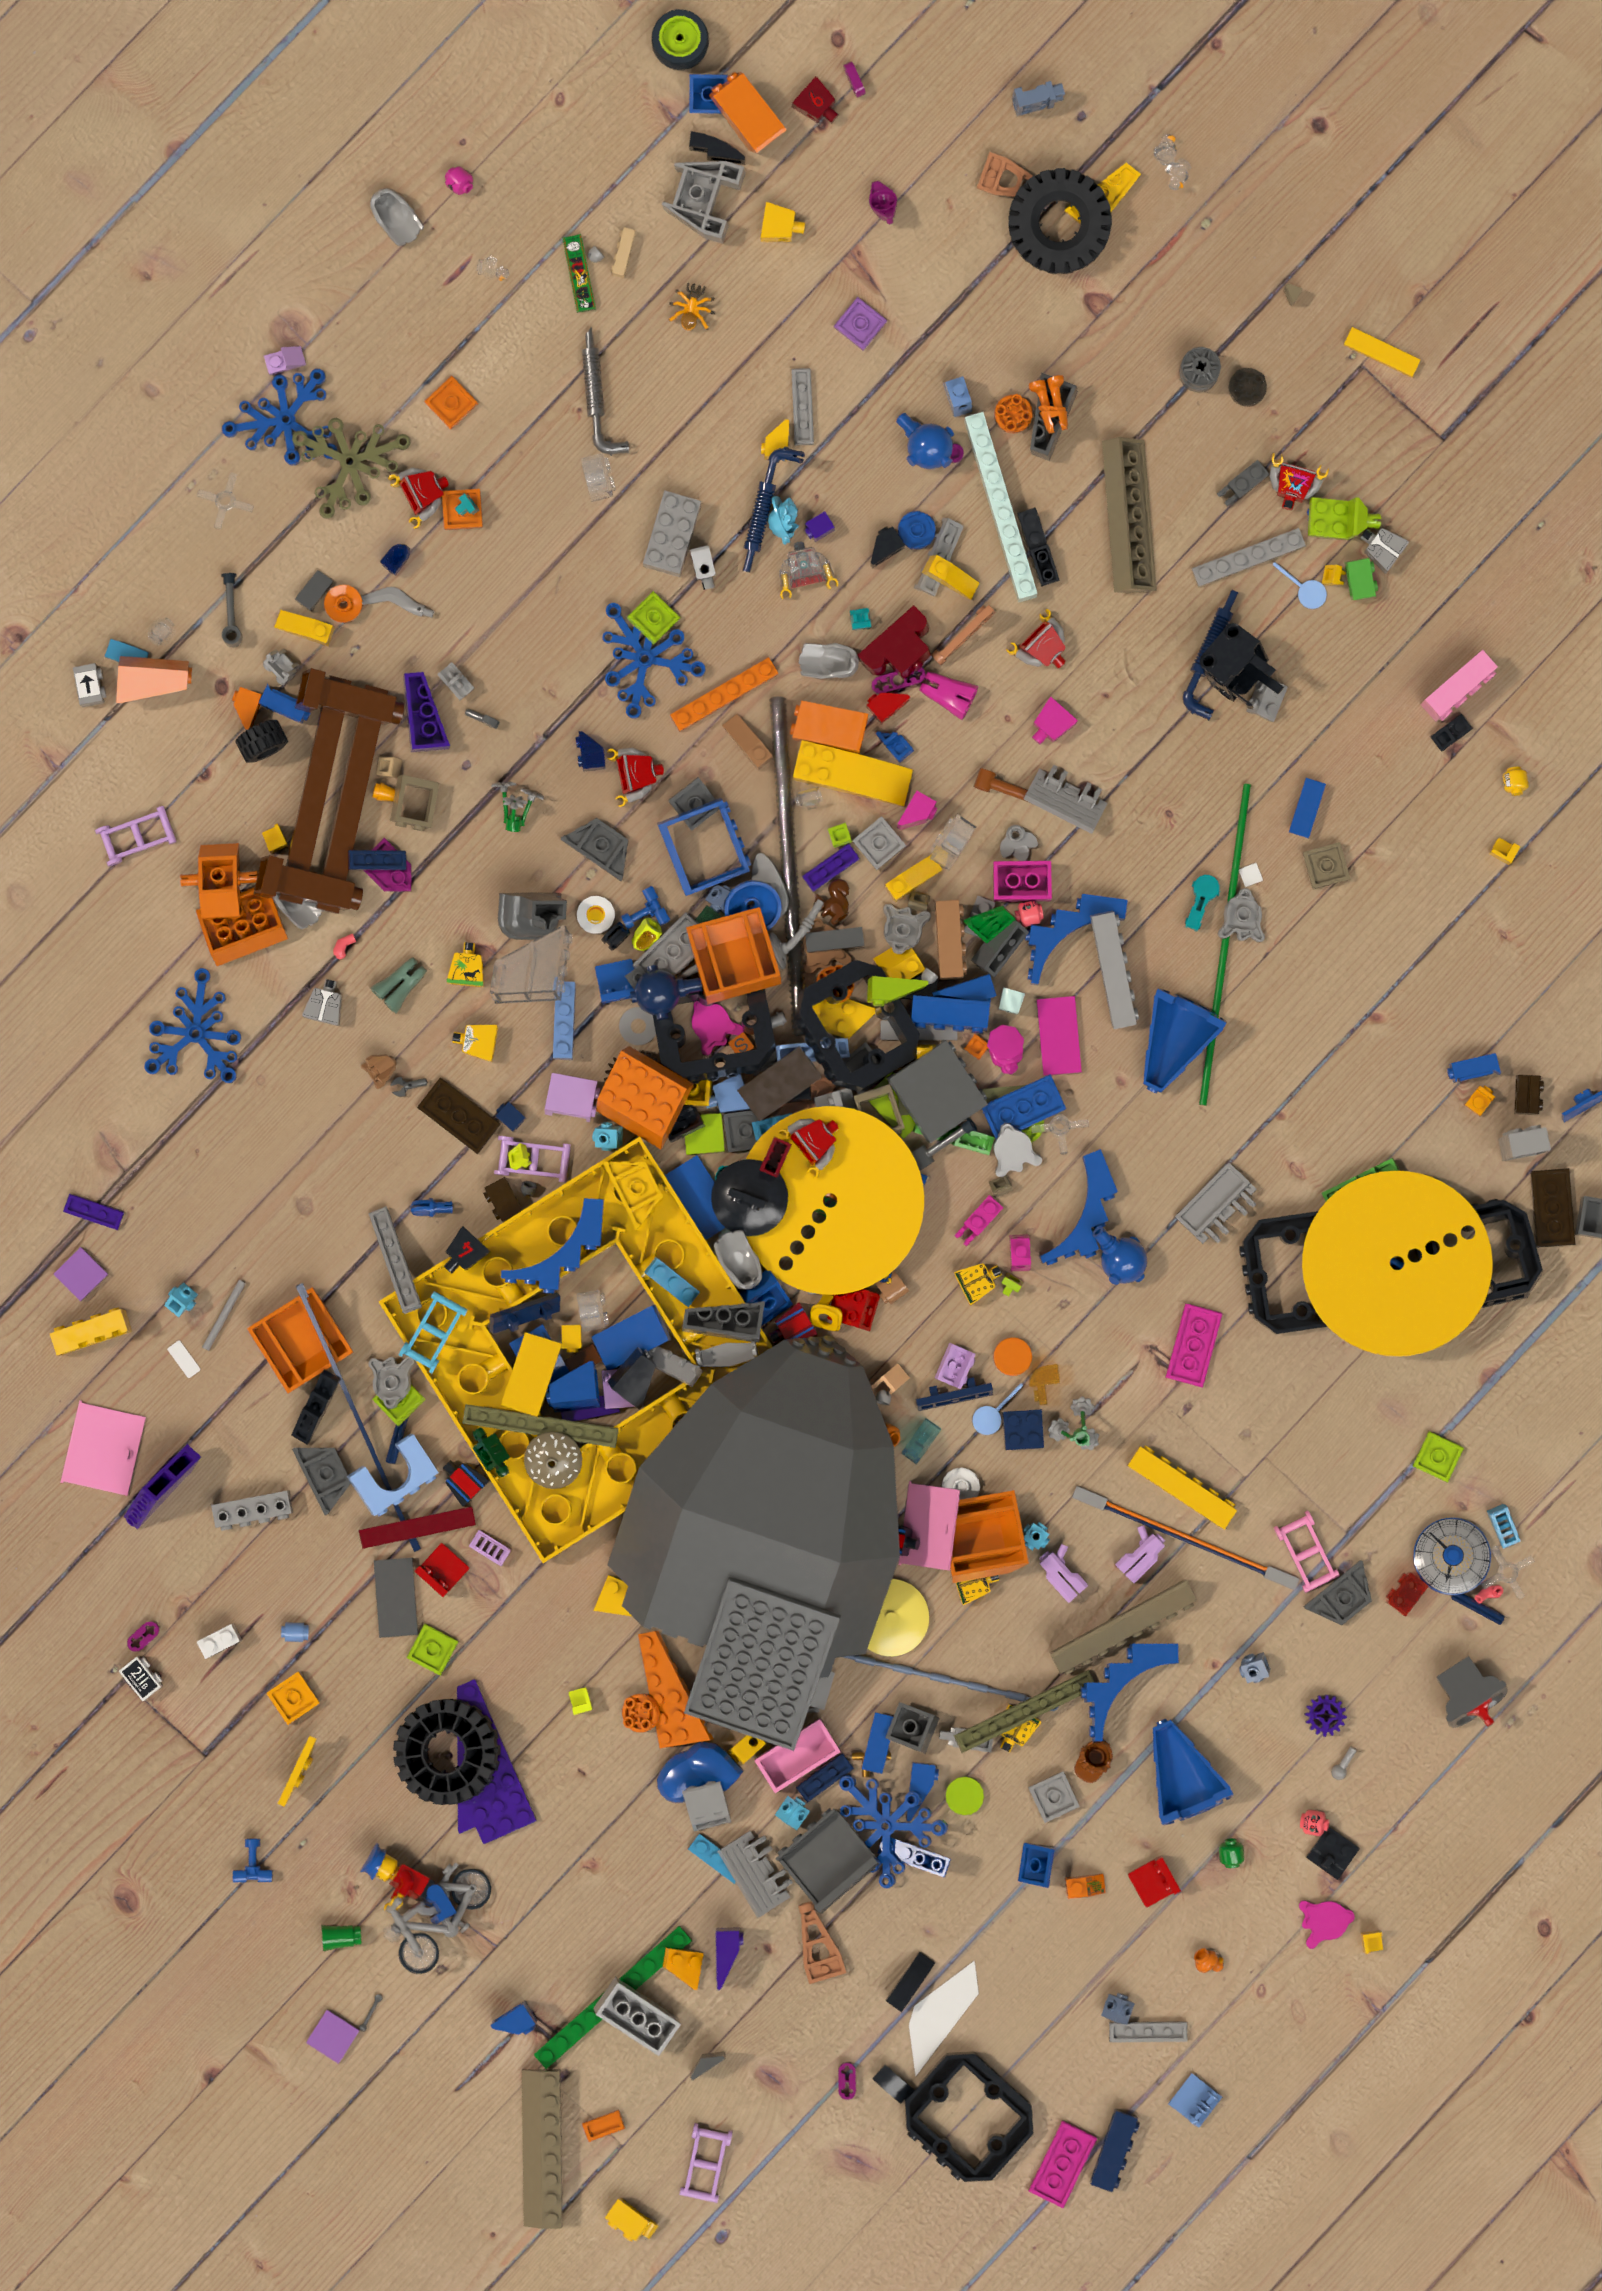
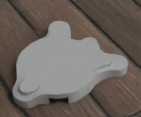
M1241 889L1226 904L1224 924L1218 931V936L1221 939L1229 937L1233 932L1237 933L1239 941H1244L1249 937L1255 942H1262L1265 939V935L1260 927L1262 910L1249 889Z
M892 904L884 905L883 912L887 919L884 926V938L892 947L894 953H904L918 944L922 936V928L930 921L931 914L928 911H923L917 915H912L909 907L896 909Z
M1010 1123L1001 1125L999 1137L993 1146L998 1160L995 1169L998 1177L1005 1176L1010 1170L1021 1172L1024 1162L1034 1166L1042 1163L1041 1156L1032 1150V1143L1025 1132L1019 1131Z
M409 1356L400 1364H397V1360L394 1357H389L383 1362L372 1358L368 1364L374 1373L373 1390L384 1401L387 1408L394 1409L410 1391V1373L416 1361Z

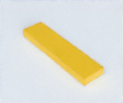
M1354 327L1351 328L1344 343V346L1411 378L1420 362V359Z

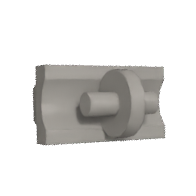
M452 662L437 674L460 701L475 689Z

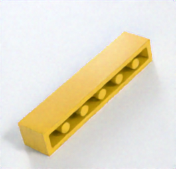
M1146 1445L1144 1448L1138 1447L1127 1464L1129 1468L1225 1530L1237 1512L1234 1508V1503L1228 1499L1221 1500L1218 1498L1219 1493L1211 1488L1207 1491L1201 1487L1203 1485L1202 1482L1194 1477L1192 1480L1185 1476L1187 1472L1181 1468H1172L1169 1466L1171 1463L1169 1460L1162 1456L1160 1459L1153 1455L1155 1451Z

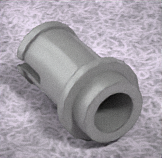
M776 1012V1015L770 1017L772 1028L780 1025L784 1026V1023L787 1022L783 1012Z

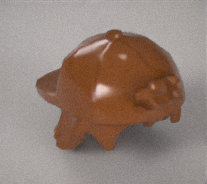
M1104 1739L1103 1741H1091L1082 1746L1083 1748H1081L1079 1753L1080 1756L1074 1766V1772L1081 1780L1088 1783L1097 1782L1102 1774L1111 1768L1110 1764L1113 1759V1753L1110 1743H1107Z

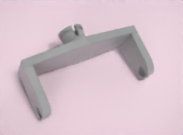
M755 1340L751 1341V1343H724L702 1351L695 1349L699 1367H732L758 1356Z

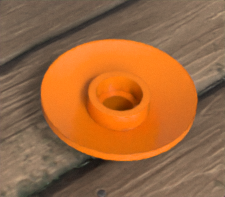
M337 585L331 588L325 596V611L334 621L340 623L350 622L361 612V595L352 586ZM343 601L347 602V607L345 608L340 606Z

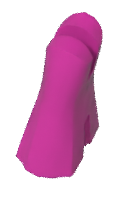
M927 672L925 679L937 685L935 689L922 683L919 691L960 720H963L979 686L948 678L937 673Z

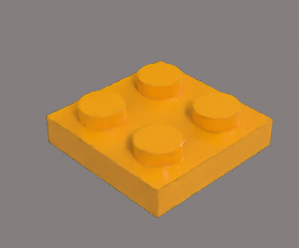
M299 1671L266 1693L287 1725L320 1704Z

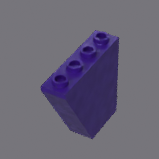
M187 1444L141 1489L124 1515L127 1523L138 1530L192 1472L201 1456Z

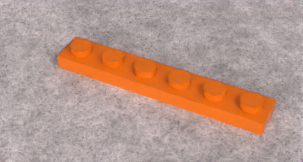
M768 657L670 714L679 732L779 675Z

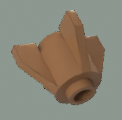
M387 1054L371 1055L361 1065V1068L368 1072L374 1080L376 1089L383 1087L396 1070L395 1066L397 1064L395 1059Z

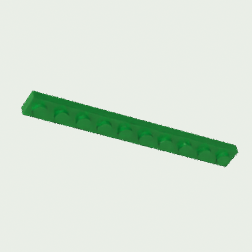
M678 1926L619 1979L637 1990L663 1967L666 1948L682 1950L692 1939ZM604 1992L533 2054L545 2069L551 2066L603 2020L595 2014L593 2008Z

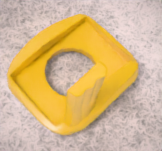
M823 1294L820 1301L812 1306L810 1321L816 1327L830 1331H839L842 1323V1311L837 1307L829 1305L834 1298L833 1295ZM819 1315H829L832 1319V1323L829 1324L827 1322L821 1321L819 1319Z

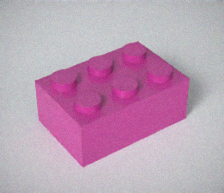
M1051 861L993 862V902L1052 900Z

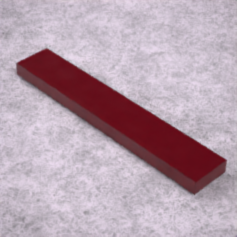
M471 1506L359 1530L362 1549L475 1526L476 1523Z

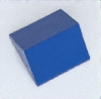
M690 74L689 113H721L709 95L713 92L712 89L719 83L724 84L728 81V75Z
M1024 1843L1018 1881L1049 1888L1054 1847Z

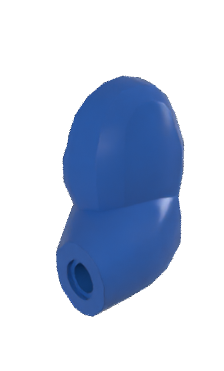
M702 1741L686 1751L675 1754L665 1763L657 1777V1788L661 1796L667 1801L684 1803L682 1791L688 1787L704 1786L707 1782L716 1781L720 1782L723 1791H726L741 1776L744 1770L720 1746L715 1743Z

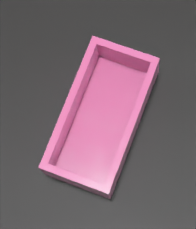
M1482 650L1427 697L1421 706L1435 722L1439 719L1443 721L1453 712L1451 708L1455 707L1457 709L1468 699L1466 695L1472 696L1482 687L1481 682L1486 684L1496 675L1495 670L1498 666Z
M819 1718L801 1730L794 1751L776 1745L755 1758L754 1761L774 1793H776L841 1751Z

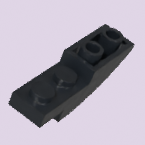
M1036 507L1017 513L1041 587L1060 581Z

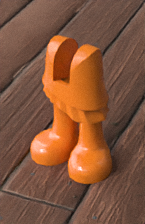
M1063 375L1047 379L1054 406H1050L1045 380H1037L1028 384L1029 389L1039 397L1041 406L1038 409L1041 411L1040 415L1049 434L1055 433L1054 424L1051 420L1053 417L1059 416V424L1062 431L1068 429L1066 407H1063L1060 395V387L1064 383Z

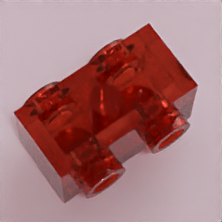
M1411 1572L1403 1573L1397 1580L1399 1585L1395 1589L1391 1588L1385 1596L1387 1598L1386 1603L1404 1617L1408 1615L1429 1587ZM1413 1582L1414 1586L1410 1589L1409 1584ZM1401 1597L1402 1602L1398 1604L1397 1600Z

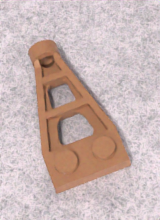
M990 152L977 189L997 196L1015 197L1022 180H1028L1033 175L1008 158ZM1009 170L1017 176L1016 186L1007 188L1000 185L999 181L1003 171Z
M983 605L976 612L977 616L942 651L936 649L931 656L942 665L954 651L997 612L990 605L987 607Z
M810 1901L798 1905L802 1923L803 1961L809 1984L845 1974L846 1969L841 1953L815 1912L813 1902ZM811 1911V1914L809 1915L804 1914L806 1912ZM816 1924L821 1932L820 1938L809 1939L807 1931L809 1925ZM821 1942L826 1945L830 1954L827 1958L815 1961L812 1958V1946Z

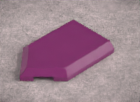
M385 838L372 849L397 851ZM407 860L406 870H363L384 892L411 891V864Z

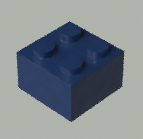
M1042 1409L1002 1412L1005 1450L1044 1448Z

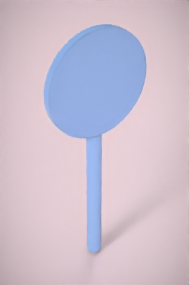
M1273 562V566L1300 587L1298 598L1304 607L1316 609L1324 604L1327 593L1325 587L1320 582L1309 580L1301 584L1276 562Z
M1022 1383L996 1409L991 1406H983L976 1410L972 1419L976 1431L983 1435H990L999 1429L1001 1416L998 1411L1023 1387Z

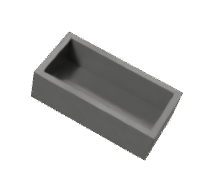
M1588 1196L1581 1197L1575 1235L1602 1239V1199Z

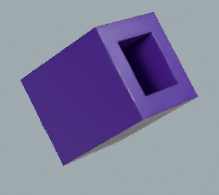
M825 511L806 522V529H804L808 538H813L815 542L835 531V527Z

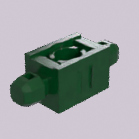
M480 1427L473 1431V1436L479 1443L472 1448L487 1472L495 1468L496 1473L502 1478L509 1474V1469L504 1464V1461L509 1459L510 1456L495 1433L487 1437V1433Z

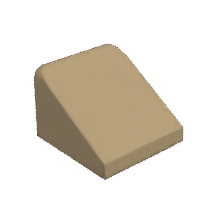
M379 756L376 775L398 778L401 772L402 760L395 757Z

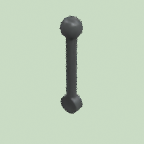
M377 1994L375 1996V2002L365 2021L359 2026L361 2031H366V2025L378 2002L382 2000V1995Z

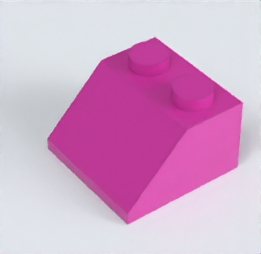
M916 791L899 820L897 828L902 830L927 823L928 819L932 820L938 809L936 807L937 802Z

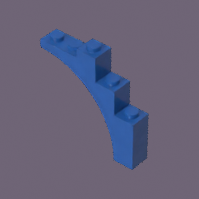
M1082 894L1081 898H1077L1076 909L1079 912L1057 909L1056 914H1052L1050 925H1054V928L1031 925L1030 930H1028L1029 933L1025 937V941H1028V946L1035 947V950H1031L1030 961H1033V969L1029 968L1027 980H1031L1030 985L1038 986L1043 966L1052 950L1061 940L1073 931L1091 924L1090 915L1113 911L1115 915L1118 914L1119 920L1124 921L1128 900Z
M1101 1149L1082 1157L1087 1175V1197L1085 1207L1076 1227L1060 1245L1039 1257L1042 1264L1047 1263L1048 1266L1058 1262L1057 1258L1063 1255L1065 1259L1076 1255V1250H1078L1080 1257L1085 1255L1086 1259L1097 1255L1096 1251L1099 1250L1096 1239L1092 1236L1091 1228L1094 1227L1096 1230L1098 1227H1105V1222L1109 1221L1100 1199H1104V1202L1115 1198L1114 1194L1118 1192Z
M584 1198L582 1213L573 1234L555 1254L531 1267L517 1270H501V1278L505 1279V1283H516L517 1280H524V1284L536 1285V1281H539V1289H543V1293L555 1294V1290H559L561 1267H564V1271L575 1272L576 1268H580L582 1245H585V1249L596 1250L597 1246L601 1247L604 1200Z
M1129 1644V1648L1126 1650V1657L1130 1659V1663H1108L1107 1667H1104V1679H1107V1683H1084V1687H1081V1698H1084V1703L1092 1702V1706H1089V1718H1092V1726H1089V1737H1092V1741H1103L1104 1724L1110 1706L1117 1694L1128 1682L1148 1669L1165 1664L1179 1663L1178 1644Z

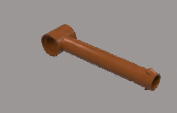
M980 768L973 787L985 792H990L993 789L1026 801L1024 797L1028 791L1027 789L995 778L996 774L994 772Z

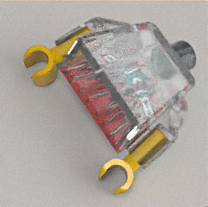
M796 542L793 545L794 551L788 553V559L783 561L779 571L780 585L783 587L780 593L781 598L783 599L784 591H788L789 597H792V592L788 589V586L792 589L826 581V577L828 579L826 582L828 589L831 590L829 585L831 580L838 587L837 579L832 576L834 573L830 561L820 552H816L814 547L805 548L804 542Z

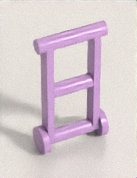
M164 806L156 808L157 812L119 826L110 828L107 825L95 830L96 834L101 835L110 859L107 862L108 866L119 864L122 862L123 857L165 842H169V844L177 842ZM160 817L167 837L145 844L138 824ZM131 827L138 847L116 855L109 834Z
M498 1136V1140L502 1142L498 1170H494V1174L509 1176V1172L546 1176L559 1178V1182L566 1183L571 1144H563V1147L514 1142L513 1137ZM519 1143H522L526 1147L532 1148L530 1158L532 1164H530L529 1170L506 1168L509 1145L517 1146ZM539 1149L562 1151L560 1174L537 1171Z
M698 2123L694 2124L692 2138L695 2139L686 2185L685 2188L681 2187L680 2195L718 2203L719 2195H715L725 2146H730L733 2131L729 2130L728 2134L698 2128ZM700 2136L722 2141L718 2163L695 2159ZM693 2166L716 2171L711 2194L689 2189Z

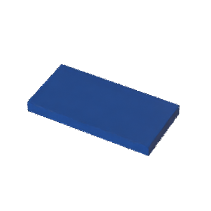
M1051 1074L995 1099L982 1108L996 1139L999 1137L1000 1127L1004 1123H1010L1020 1131L1066 1110V1106Z
M698 1155L665 1175L705 1240L725 1229L717 1219L712 1207L711 1193L714 1181Z
M652 1305L592 1336V1340L606 1369L613 1370L622 1365L637 1347L642 1351L645 1349L650 1351L671 1340V1337L656 1305Z

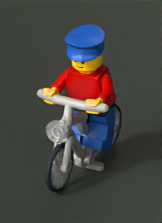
M376 1843L360 1872H366L371 1880L375 1876L385 1882L390 1879L389 1884L395 1887V1891L390 1897L391 1901L384 1905V1911L386 1909L394 1919L393 1925L383 1929L384 1937L393 1943L394 1941L399 1942V1937L402 1934L405 1938L399 1947V1960L402 1966L414 1974L427 1973L438 1962V1945L429 1935L424 1933L412 1934L411 1930L444 1933L449 1938L456 1936L458 1931L461 1933L465 1932L470 1924H464L460 1920L466 1909H478L487 1903L491 1895L490 1881L479 1870L465 1869L454 1877L452 1883H448L450 1875L458 1866L457 1863H454L453 1866L449 1864L442 1873L445 1876L437 1885H434L435 1882L412 1868L404 1864L397 1866L398 1861L386 1854V1850L381 1849L379 1844ZM450 1892L454 1901L458 1904L456 1910L449 1900ZM406 1895L418 1902L402 1916L398 1912V1909L403 1904L402 1898H405ZM417 1913L425 1916L434 1915L430 1919L432 1924L407 1921Z

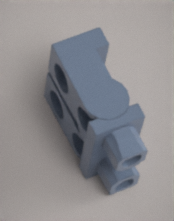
M1051 81L1025 92L1022 91V87L1016 88L1012 95L1016 116L1043 110L1046 107L1048 109L1054 108L1055 102L1063 101L1065 92L1062 83L1052 85Z

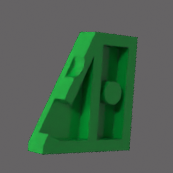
M1002 905L967 918L964 922L987 944L1016 919Z

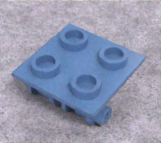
M1191 2073L1168 2104L1199 2128L1222 2099V2096Z

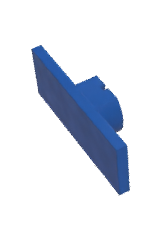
M1309 778L1305 779L1289 833L1309 839L1326 786L1325 783Z
M1586 1089L1583 1091V1094L1579 1093L1573 1098L1576 1105L1562 1113L1563 1122L1565 1123L1602 1101V1091L1594 1095L1591 1089Z
M875 1712L862 1765L863 1770L883 1773L890 1740L886 1739V1735L893 1716Z

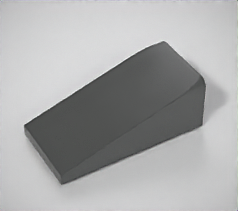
M317 570L297 595L295 601L312 612L334 581Z

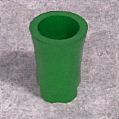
M321 1925L323 1952L362 1944L360 1926Z

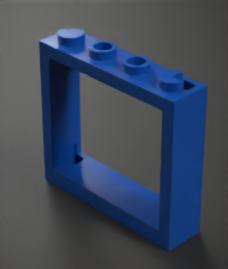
M722 798L657 823L685 896L750 871L748 867L751 865L748 855L743 854V841L741 837L737 838L735 830H738L734 819L730 820L728 813L731 810L727 801L723 802ZM719 807L741 866L689 885L667 826Z

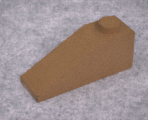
M738 714L722 725L757 770L773 759L772 754Z

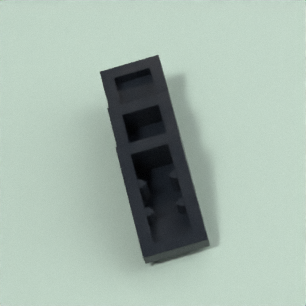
M325 1369L323 1370L306 1405L301 1411L291 1436L306 1445L310 1443L341 1380L339 1377Z

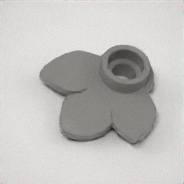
M1012 825L1006 832V838L1001 842V855L1003 858H1006L1013 854L1017 860L1026 861L1029 856V848L1038 846L1037 839L1032 833L1025 832L1021 826ZM1014 831H1017L1019 833L1018 838H1014L1012 836V833Z

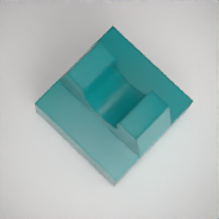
M464 493L459 497L462 503L455 508L459 515L463 516L467 512L474 515L479 511V508L468 494Z
M869 608L850 610L852 630L871 628Z

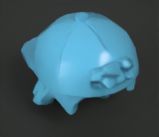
M774 496L772 497L774 510L768 517L769 529L772 530L774 535L781 538L782 543L786 545L790 543V538L793 537L794 531L799 527L798 524L794 523L798 509L792 499L788 498L783 503L780 497Z

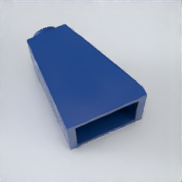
M593 1361L583 1364L549 1384V1391L546 1392L547 1403H549V1407H552L555 1413L600 1408L598 1374Z

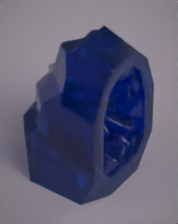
M405 544L392 546L382 558L380 564L396 576L410 556V548Z

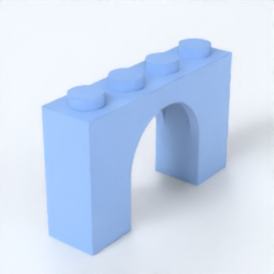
M410 1433L395 1444L408 1466V1476L405 1482L397 1489L384 1490L380 1488L365 1466H361L347 1476L373 1516L378 1515L379 1517L388 1511L387 1507L392 1504L395 1506L401 1503L405 1495L408 1493L412 1495L417 1492L421 1484L424 1482L428 1484L436 1479L435 1475L438 1474V1471L414 1434Z

